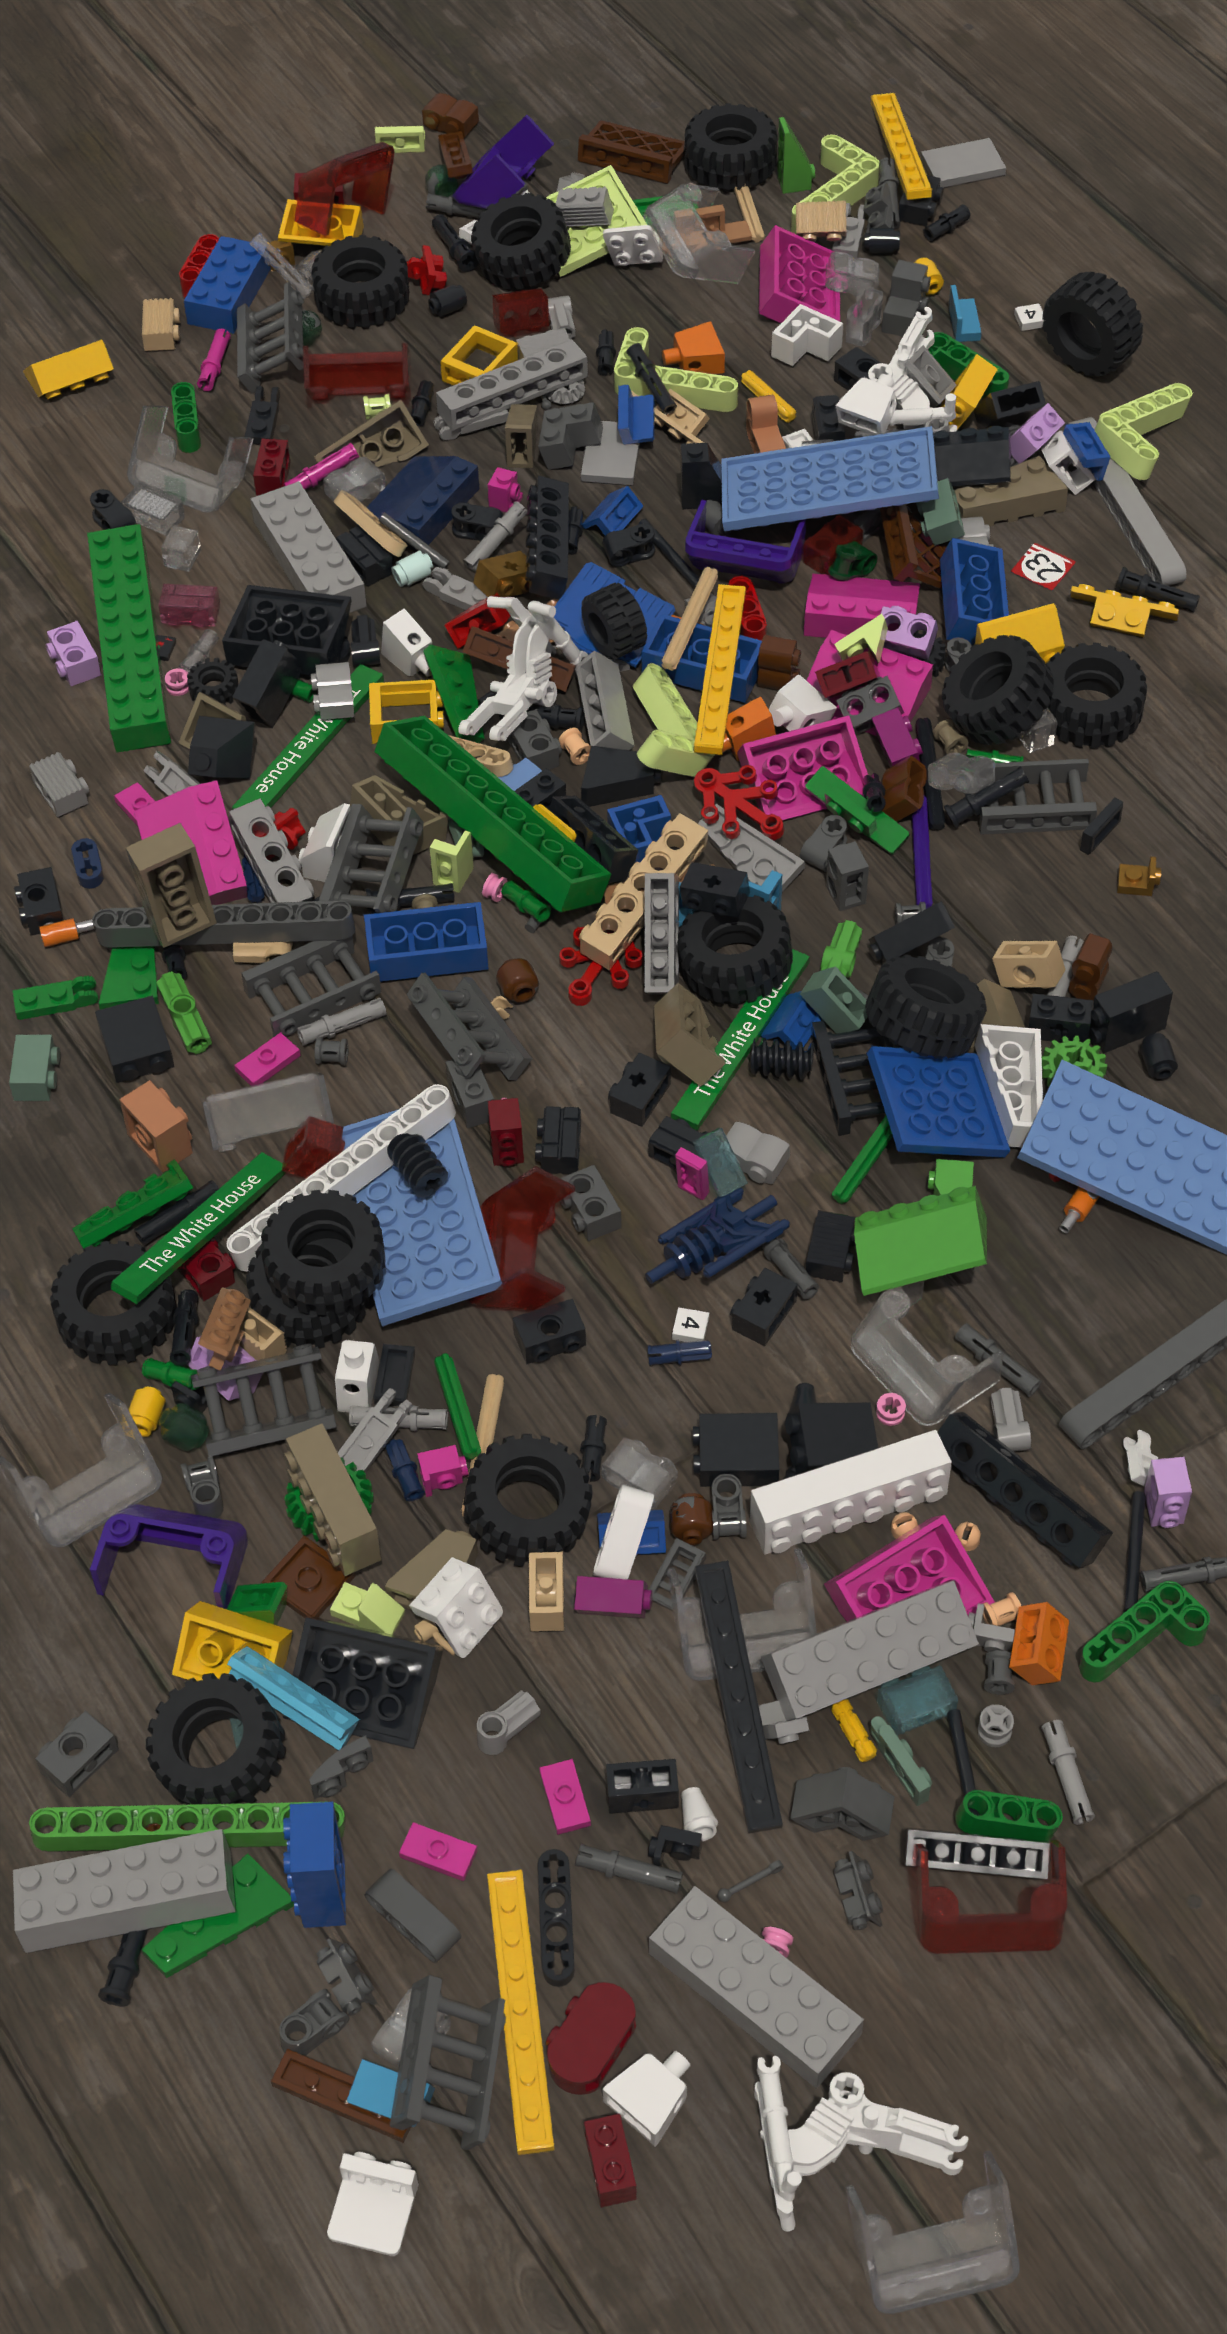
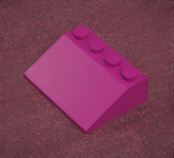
M775 225L760 245L759 314L782 323L799 304H802L840 321V254Z
M813 573L807 595L804 636L827 638L831 630L849 635L879 616L883 606L889 608L891 606H899L906 609L908 613L917 615L920 583L859 577L844 581L836 579L831 575ZM891 623L887 627L889 631H895L900 625L898 623Z
M834 630L830 631L820 647L806 680L822 695L823 692L815 671L842 661L834 644L847 636ZM883 647L880 663L878 664L875 660L880 677L888 676L904 710V713L901 715L902 717L907 715L911 723L931 688L933 664ZM864 684L854 689L858 690L860 688L867 686V684ZM842 694L827 698L837 707L831 720L844 717L836 701L841 698ZM879 694L875 702H885L889 694ZM854 706L850 714L858 715L862 712L863 706ZM874 728L865 731L869 734L877 736Z
M849 715L744 743L737 752L741 767L751 765L756 770L757 779L753 784L748 785L749 788L758 787L765 780L776 782L778 795L774 799L759 798L755 799L762 812L767 815H777L782 821L828 809L826 804L807 791L805 787L807 782L822 766L863 796L864 777L868 773ZM752 773L744 774L745 777H750L752 775ZM769 787L765 791L771 792L774 788Z
M217 780L185 788L134 811L142 840L181 823L196 847L212 905L247 898V884Z
M945 1515L929 1518L824 1583L836 1607L846 1621L953 1580L968 1616L969 1612L976 1613L978 1603L983 1604L987 1602L992 1604L995 1602Z

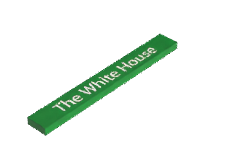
M362 664L350 675L354 714L369 698V683H383L384 681L382 673ZM318 711L232 806V810L261 798L265 807L269 806L271 808L351 717L321 720L320 711Z
M792 949L793 962L789 975L784 978V982L777 989L773 987L771 994L765 997L761 995L757 997L756 1001L748 1003V1000L745 1002L718 1042V1045L714 1048L716 1054L722 1056L726 1064L703 1086H699L692 1081L671 1112L672 1119H682L691 1128L699 1130L752 1050L753 1040L755 1039V1043L758 1041L781 1003L809 964L810 956Z
M261 1152L111 1282V1290L138 1304L285 1175L287 1165Z

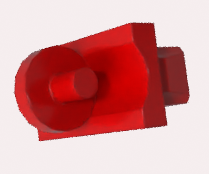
M423 245V256L421 259L413 257L407 261L408 277L416 280L419 279L422 294L430 295L432 288L442 289L445 287L447 275L446 272H441L444 263L443 256L432 254L430 246Z
M290 808L285 813H276L274 815V824L278 831L282 830L288 841L287 848L293 850L298 846L297 839L305 834L306 831L299 821L298 811ZM256 830L253 832V834L257 837H264L267 835L262 830ZM270 854V855H267L266 858H267V860H270V859H272L275 855Z

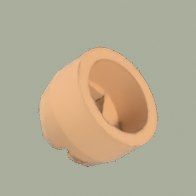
M907 1512L897 1514L891 1523L893 1537L897 1539L917 1527L916 1518Z
M969 1522L959 1524L955 1529V1533L966 1551L976 1549L981 1538L977 1525ZM965 1531H970L968 1541L962 1539Z

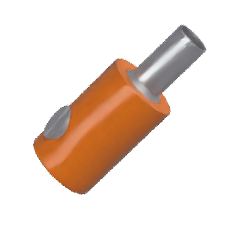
M74 918L55 923H46L44 926H40L39 929L44 947L46 948L79 939V933L93 930L94 926L92 919L75 923Z
M1078 1186L1064 1208L1067 1216L1059 1229L1064 1233H1069L1075 1222H1083L1100 1196Z

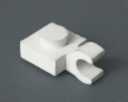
M1138 1430L1137 1443L1135 1440L1125 1437L1123 1444L1127 1450L1128 1472L1131 1480L1145 1487L1151 1460L1158 1459V1457L1151 1454L1150 1435L1142 1430Z

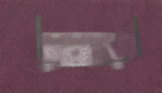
M693 183L681 184L647 207L643 219L647 225L652 227L658 247L674 273L684 278L739 284L755 250L753 248L732 246L725 233L721 231H708L696 211L697 208L713 205L719 193L718 188L700 186Z
M143 405L127 470L130 483L135 487L202 512L217 511L242 482L254 438L229 437L224 460L219 467L218 474L215 475L175 460L177 444L171 436L162 433L168 407Z
M318 1071L200 1098L213 1151L219 1150V1152L236 1149L237 1142L252 1137L300 1126L308 1127L309 1132L326 1128L325 1122L328 1124L334 1123L324 1075Z
M923 1280L883 1292L853 1332L851 1350L890 1393L898 1394L905 1400V1410L916 1422L924 1426H932L1000 1382L1004 1354L999 1350L976 1367L968 1359L960 1355H950L937 1362L899 1321L908 1314L912 1305L922 1300Z
M107 1393L104 1397L117 1424L108 1428L101 1437V1448L106 1458L53 1490H50L48 1484L39 1476L31 1475L21 1479L16 1467L0 1456V1468L15 1497L42 1537L54 1547L69 1545L106 1523L110 1517L124 1508L137 1504L151 1496L161 1486V1473L126 1404L111 1393Z
M801 1548L794 1549L797 1580L782 1583L775 1589L772 1597L774 1609L740 1614L752 1673L766 1671L761 1659L762 1655L817 1634L810 1568ZM669 1568L668 1574L673 1615L685 1672L690 1678L698 1681L716 1679L701 1600L695 1597L683 1598L682 1587L675 1568Z
M991 2151L984 2152L988 2185L975 2188L966 2194L962 2202L963 2218L897 2235L892 2234L888 2220L882 2215H866L854 2186L846 2187L854 2238L870 2295L880 2312L895 2314L1010 2284L1017 2278L1020 2271V2262L1008 2183Z

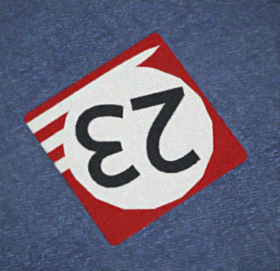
M1034 543L1013 567L1011 572L1042 587L1053 590L1076 561Z

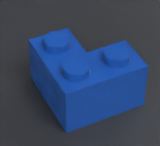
M662 795L607 809L608 824L638 849L635 863L643 860L650 843L658 841L662 836L661 832L665 824L671 820V814Z

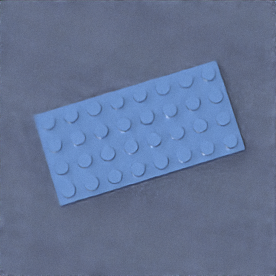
M932 426L721 459L722 523L724 531H738L743 528L764 527L776 523H790L802 519L821 518L835 514H848L855 511L875 510L882 507L901 506L908 503L928 502L939 499Z
M1061 1060L1017 1158L1227 1255V1135L1067 1061Z
M397 1110L332 1130L331 1134L337 1155ZM455 1118L425 1140L430 1146L431 1151L435 1153L437 1159L442 1163V1167H445L448 1172L445 1184L434 1194L425 1198H418L394 1164L352 1195L356 1197L357 1204L362 1201L370 1207V1212L376 1215L379 1220L380 1229H382L385 1268L382 1269L383 1277L380 1283L374 1284L375 1291L373 1292L378 1317L382 1326L504 1288Z

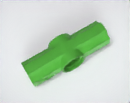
M846 920L843 923H838L831 945L825 948L821 962V971L836 966L846 978L851 977L856 960V951L862 938L863 930L856 922Z
M171 971L163 974L156 981V984L171 1015L173 1026L178 1030L187 1052L198 1054L206 1051V1048L212 1044V1041L196 1008L195 999L190 995L180 973Z

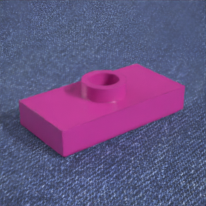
M138 782L114 795L115 802L136 825L137 821L134 811L156 802Z
M280 1032L235 1064V1071L255 1089L300 1057V1049Z
M681 1147L675 1154L678 1187L704 1200L709 1194L707 1161Z
M573 1759L540 1767L539 1772L557 1835L591 1826V1820Z
M413 1822L399 1851V1857L464 1881L478 1849L476 1845Z

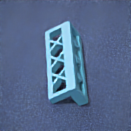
M248 1646L232 1655L227 1664L232 1667L229 1674L234 1675L237 1680L243 1678L249 1681L255 1689H259L273 1708L337 1750H340L347 1744L360 1720Z

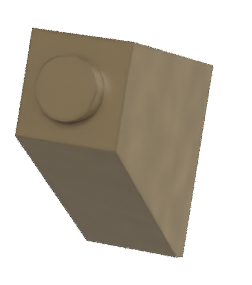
M511 404L505 424L507 467L533 468L538 430L537 405Z
M445 1529L387 1581L385 1585L386 1593L402 1607L411 1609L409 1605L452 1557L474 1566L478 1556L477 1539L464 1531L454 1532Z

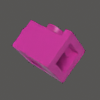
M499 467L496 468L488 483L489 507L507 512L515 501L521 502L523 493L520 492L521 486L517 481V472Z
M456 1445L417 1453L426 1497L432 1496V1490L450 1489L457 1484L463 1483L462 1476L469 1475L465 1456H458Z

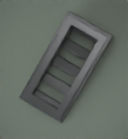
M676 1538L649 1588L653 1592L652 1601L676 1612L696 1578L695 1566L703 1565L706 1561V1552ZM681 1555L693 1561L691 1566L677 1560L678 1556ZM672 1566L687 1572L686 1576L683 1577L671 1571ZM666 1576L681 1583L680 1587L677 1588L665 1582ZM661 1587L675 1594L673 1600L657 1593L659 1588Z

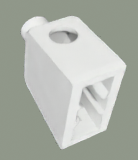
M881 374L876 382L867 378H860L836 404L838 423L870 435L885 434L897 404L895 390L892 388L894 380L887 374Z
M1063 431L1055 433L1040 447L1049 467L1075 495L1096 480L1091 470L1082 466L1064 436ZM1071 462L1073 466L1077 467V469L1072 472L1068 470V467Z
M402 609L383 622L381 654L407 676H413L419 671H422L426 676H431L432 673L423 651L430 644L432 645L433 642L405 609Z
M797 675L777 692L769 707L774 725L777 727L783 725L788 731L830 721L837 709L832 702L800 675Z
M344 1340L342 1342L335 1375L338 1412L349 1413L350 1406L371 1407L380 1363L375 1344ZM351 1384L356 1385L359 1391L352 1392Z
M674 2051L663 2064L653 2055L645 2054L602 2089L603 2102L617 2114L620 2113L621 2118L656 2147L687 2098V2086L679 2078L688 2070L690 2063L677 2051Z

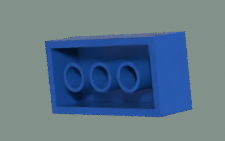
M221 236L184 299L187 324L213 330L221 328L225 329V332L228 331L234 334L237 330V307L245 303L250 307L271 269L268 245Z
M951 538L940 559L946 639L964 638L971 645H975L977 624L1009 615L1003 550Z
M665 614L660 615L642 650V672L649 663L662 667V658L680 622V618ZM697 623L676 669L673 671L664 669L673 683L700 691L703 690L712 627ZM742 635L739 636L730 699L746 703L758 678V657L761 640Z
M481 902L364 915L370 973L377 971L380 981L416 978L421 973L434 976L489 969Z
M334 1803L290 1804V1818H284L283 1820L284 1839L287 1840L288 1851L284 1852V1873L287 1874L288 1888L291 1890V1901L294 1902L295 1916L301 1915L304 1928L346 1925L345 1856Z

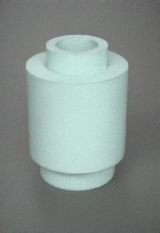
M417 551L397 561L396 565L391 567V571L400 587L404 585L410 586L430 576L433 563L427 553L423 554L421 551Z

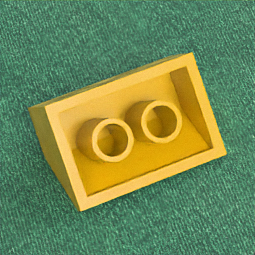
M288 199L278 241L331 246L332 242L338 239L341 241L345 240V237L352 236V238L359 237V235H362L364 228L361 206Z
M102 339L34 363L23 370L38 397L46 395L47 399H51L61 395L60 390L66 387H70V390L73 391L84 387V381L93 378L94 382L109 378L108 372L114 370Z
M1054 603L977 624L975 644L980 645L984 643L983 640L990 637L996 639L999 635H1008V637L1010 635L1018 636L1021 639H1026L1045 663L1050 661V658L1057 652L1061 654V650L1065 647L1057 608Z
M199 1601L185 1612L172 1675L187 1680L194 1677L196 1681H200L203 1674L214 1673L220 1679L221 1674H229L232 1667L227 1665L231 1656L246 1646L283 1669L287 1660L293 1630Z

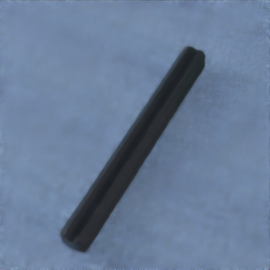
M927 717L924 719L919 718L916 720V733L923 752L920 755V762L926 766L927 771L924 791L927 798L929 827L933 831L937 829L942 830L945 827V816L931 720Z

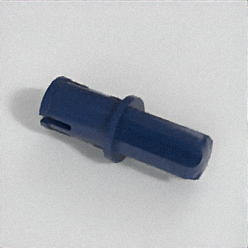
M676 1340V1343L648 1345V1355L662 1354L661 1356L649 1357V1365L678 1362V1365H682V1362L710 1359L712 1357L711 1343L708 1340L683 1343Z
M393 1439L389 1441L386 1445V1451L393 1466L392 1475L398 1479L406 1501L418 1500L425 1494V1491L416 1473L417 1465L414 1461H411L403 1440Z

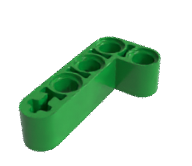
M935 332V342L929 347L928 351L950 378L956 381L978 353L943 332ZM978 354L998 369L981 398L984 399L992 392L1008 389V372Z
M1164 1581L1084 1646L1079 1665L1080 1674L1087 1681L1094 1683L1105 1680L1166 1629L1182 1644L1190 1647L1197 1646L1205 1639L1210 1622L1209 1613L1180 1584L1173 1581ZM1168 1599L1173 1601L1175 1604L1168 1605L1164 1603L1162 1600ZM1138 1619H1146L1151 1624H1142ZM1186 1623H1195L1199 1628L1189 1627ZM1113 1639H1123L1127 1644H1118Z

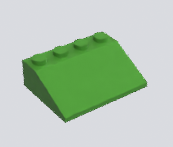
M976 1186L969 1188L958 1187L947 1194L939 1196L928 1195L917 1202L909 1204L898 1203L890 1209L879 1212L868 1211L855 1218L854 1236L863 1296L987 1264V1217Z

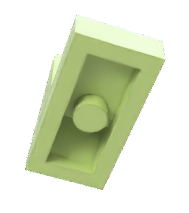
M880 614L834 644L842 661L861 654L865 648H868L877 663H880L888 630L884 616Z
M344 1582L330 1608V1614L358 1627L393 1635L405 1614V1609L377 1584L372 1583L368 1591Z

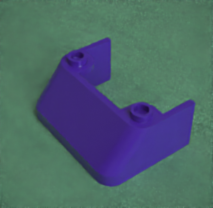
M526 114L480 158L472 168L473 173L468 174L452 197L459 204L487 209L492 203H498V199L512 197V194L518 192L526 184L521 177L523 176L524 179H527L535 171L533 165L554 145V142Z
M701 500L685 539V551L693 566L704 570L706 567L715 568L719 572L771 580L777 583H787L795 578L804 554L806 519L800 520L790 548L705 533L707 501Z
M138 1504L124 1508L106 1521L90 1567L97 1595L104 1596L119 1547L138 1540L200 1551L206 1561L221 1565L213 1593L216 1605L227 1609L248 1545L246 1529L242 1524L230 1520Z

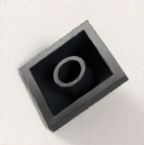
M200 715L190 744L188 774L219 778H251L255 722Z

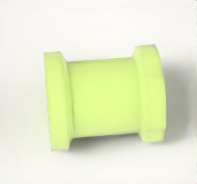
M389 394L377 398L363 396L366 420L390 405Z

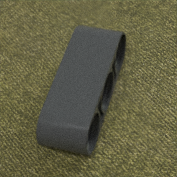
M391 1868L364 1893L370 1905L433 1963H437L462 1937L459 1930L446 1916L398 1872Z

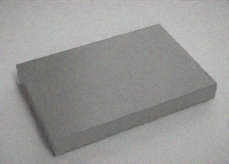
M990 138L921 151L920 159L929 176L941 178L940 187L943 188L1006 175V166Z
M602 421L601 444L588 445L585 448L581 481L633 485L640 443L624 445L618 431V422Z

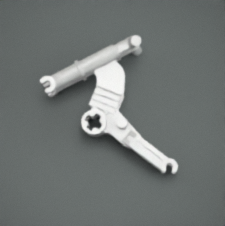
M925 307V315H921L919 311L916 312L890 364L878 363L869 369L868 376L870 380L876 382L878 380L876 377L879 378L881 374H887L894 380L892 388L895 390L897 404L889 425L903 424L904 429L896 430V428H893V430H886V433L925 427V422L934 417H942L947 419L948 422L956 418L955 394L950 393L946 395L945 407H930L929 399L918 386V382L909 379L906 373L905 363L923 345L928 350L935 342L933 331L927 330V338H924L922 335L927 325L932 321V310L929 307ZM949 425L950 432L957 431V426ZM862 431L855 433V438L872 436Z
M489 596L487 606L489 608L506 609L519 626L514 637L513 653L506 657L509 660L507 662V667H509L507 673L510 674L505 682L492 681L490 689L492 692H496V695L488 697L466 720H462L458 731L459 734L475 735L495 713L505 716L497 725L491 728L489 739L506 741V738L528 716L527 710L532 704L544 707H551L557 697V687L554 682L549 681V677L552 676V672H550L552 666L549 665L551 663V659H549L551 653L556 654V648L560 649L570 661V664L575 666L582 659H585L588 654L577 648L571 640L569 633L564 631L554 618L556 614L554 606L543 604L539 601H531L528 604V609H525L518 598ZM549 639L556 643V648L550 643Z
M774 2056L772 2058V2067H766L764 2058H758L757 2073L760 2082L755 2083L754 2097L759 2104L763 2130L760 2131V2135L764 2139L770 2183L774 2189L777 2213L781 2228L784 2231L789 2232L795 2228L792 2200L795 2198V2191L802 2181L801 2176L813 2175L831 2162L834 2163L846 2144L859 2145L858 2148L862 2154H870L873 2147L887 2149L893 2154L942 2169L948 2175H956L961 2172L964 2163L962 2159H958L955 2163L949 2162V2160H952L954 2152H961L966 2149L969 2140L967 2136H963L960 2140L954 2139L958 2135V2125H950L902 2108H891L875 2104L864 2095L862 2080L857 2075L849 2072L839 2073L834 2076L830 2083L829 2099L826 2100L822 2097L820 2103L817 2104L815 2110L810 2114V2117L803 2126L788 2130L786 2122L788 2110L783 2103L779 2077L780 2059L778 2056ZM845 2086L853 2088L852 2092L844 2090Z

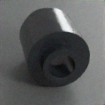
M869 228V233H864V249H869V254H893V251H899L900 230H894L893 228Z
M454 284L431 292L430 299H428L431 312L433 314L436 313L439 317L463 308V305L467 304V295L461 285L456 286Z
M1154 1033L1143 1039L1141 1053L1148 1074L1157 1079L1171 1077L1177 1070L1178 1064L1169 1039L1165 1038L1161 1033Z

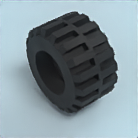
M612 583L584 597L581 603L583 623L589 638L602 655L611 660H616L646 644L647 626L643 612L634 596L626 587H623L620 583Z

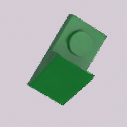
M284 1582L238 1585L227 1610L278 1625L286 1607L287 1585Z

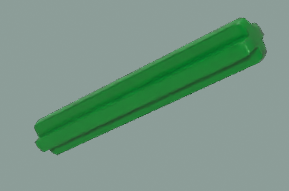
M887 1116L884 1117L832 1192V1198L837 1203L844 1204L849 1201L892 1139L893 1135Z
M442 1353L441 1356L435 1358L434 1364L462 1455L468 1460H473L481 1453V1447L453 1358L449 1357L448 1353Z

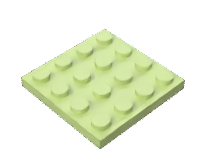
M611 165L563 188V190L566 188L584 189L585 187L588 189L589 187L603 188L605 186L614 211L610 225L567 227L571 240V251L565 265L560 266L561 270L558 272L560 277L609 253L603 238V231L605 229L647 225ZM559 191L546 198L556 203Z

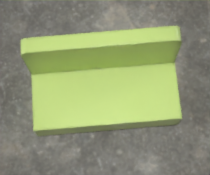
M424 126L375 127L376 152H425Z
M465 830L456 846L434 839L430 846L434 885L453 883V891L458 893L461 891L474 868L471 832Z

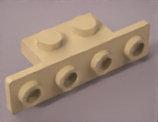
M669 389L668 392L676 403L677 408L672 413L665 415L657 405L654 412V423L661 428L663 425L669 427L668 432L679 441L683 437L688 441L686 444L704 443L696 436L710 419L709 416L675 391ZM632 392L633 397L638 396L637 394Z

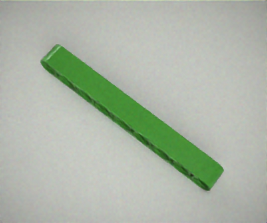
M318 1802L48 1807L35 1811L30 1817L29 1826L33 1844L42 1851L116 1850L218 1830L215 1826L220 1822L232 1824L231 1827L223 1830L229 1847L287 1846V1840L284 1839L283 1820L284 1818H290V1804ZM333 1802L342 1839L345 1831L344 1810L340 1805ZM255 1821L267 1823L261 1829H255L250 1826ZM188 1822L197 1825L194 1829L188 1831L180 1828L181 1825ZM151 1823H157L161 1825V1827L156 1831H147L146 1829H144L147 1825ZM115 1824L126 1826L120 1832L109 1830ZM79 1825H88L90 1827L89 1830L83 1833L74 1831ZM43 1826L55 1827L50 1833L43 1834L38 1832Z

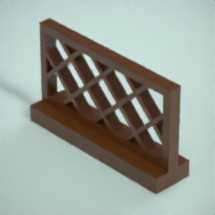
M602 120L598 122L588 135L582 134L578 144V161L604 168L611 165L616 171L667 184L671 180L673 169L685 155V141Z
M916 502L880 508L893 578L903 582L909 576L942 589L941 577L936 573L937 570L941 574L940 560L931 550L941 559L947 548V542L935 546L930 536L925 537L921 524L915 518L916 516L921 522L925 521L924 516L919 514ZM907 506L911 509V511H912L913 513H910V512H909V510L907 509ZM918 536H921L930 547H927ZM923 556H925V558H926L934 567H931V566L927 563V561L923 558ZM919 565V567H920L923 571L916 569L917 566Z

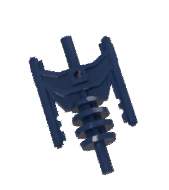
M736 1187L731 1191L725 1192L714 1199V1202L659 1235L658 1242L664 1245L668 1242L664 1247L666 1261L645 1273V1277L650 1284H653L672 1271L680 1278H686L691 1276V1271L698 1273L703 1270L704 1277L710 1278L762 1244L770 1242L781 1235L784 1230L790 1227V1222L786 1219L776 1220L772 1224L753 1221L777 1206V1201L773 1195H769L742 1212L733 1207L735 1202L742 1199L744 1192L741 1187ZM722 1251L727 1253L725 1256H719ZM714 1255L719 1256L717 1261L714 1262Z

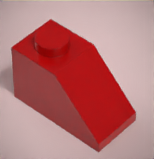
M498 593L491 595L493 597H500ZM487 597L445 623L444 626L456 647L460 648L466 644L472 626L491 632L504 625L511 615L506 609L489 608L487 606Z

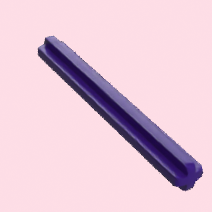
M924 796L922 807L912 813L916 905H919L920 902H925L927 909L932 906L933 901L927 798Z

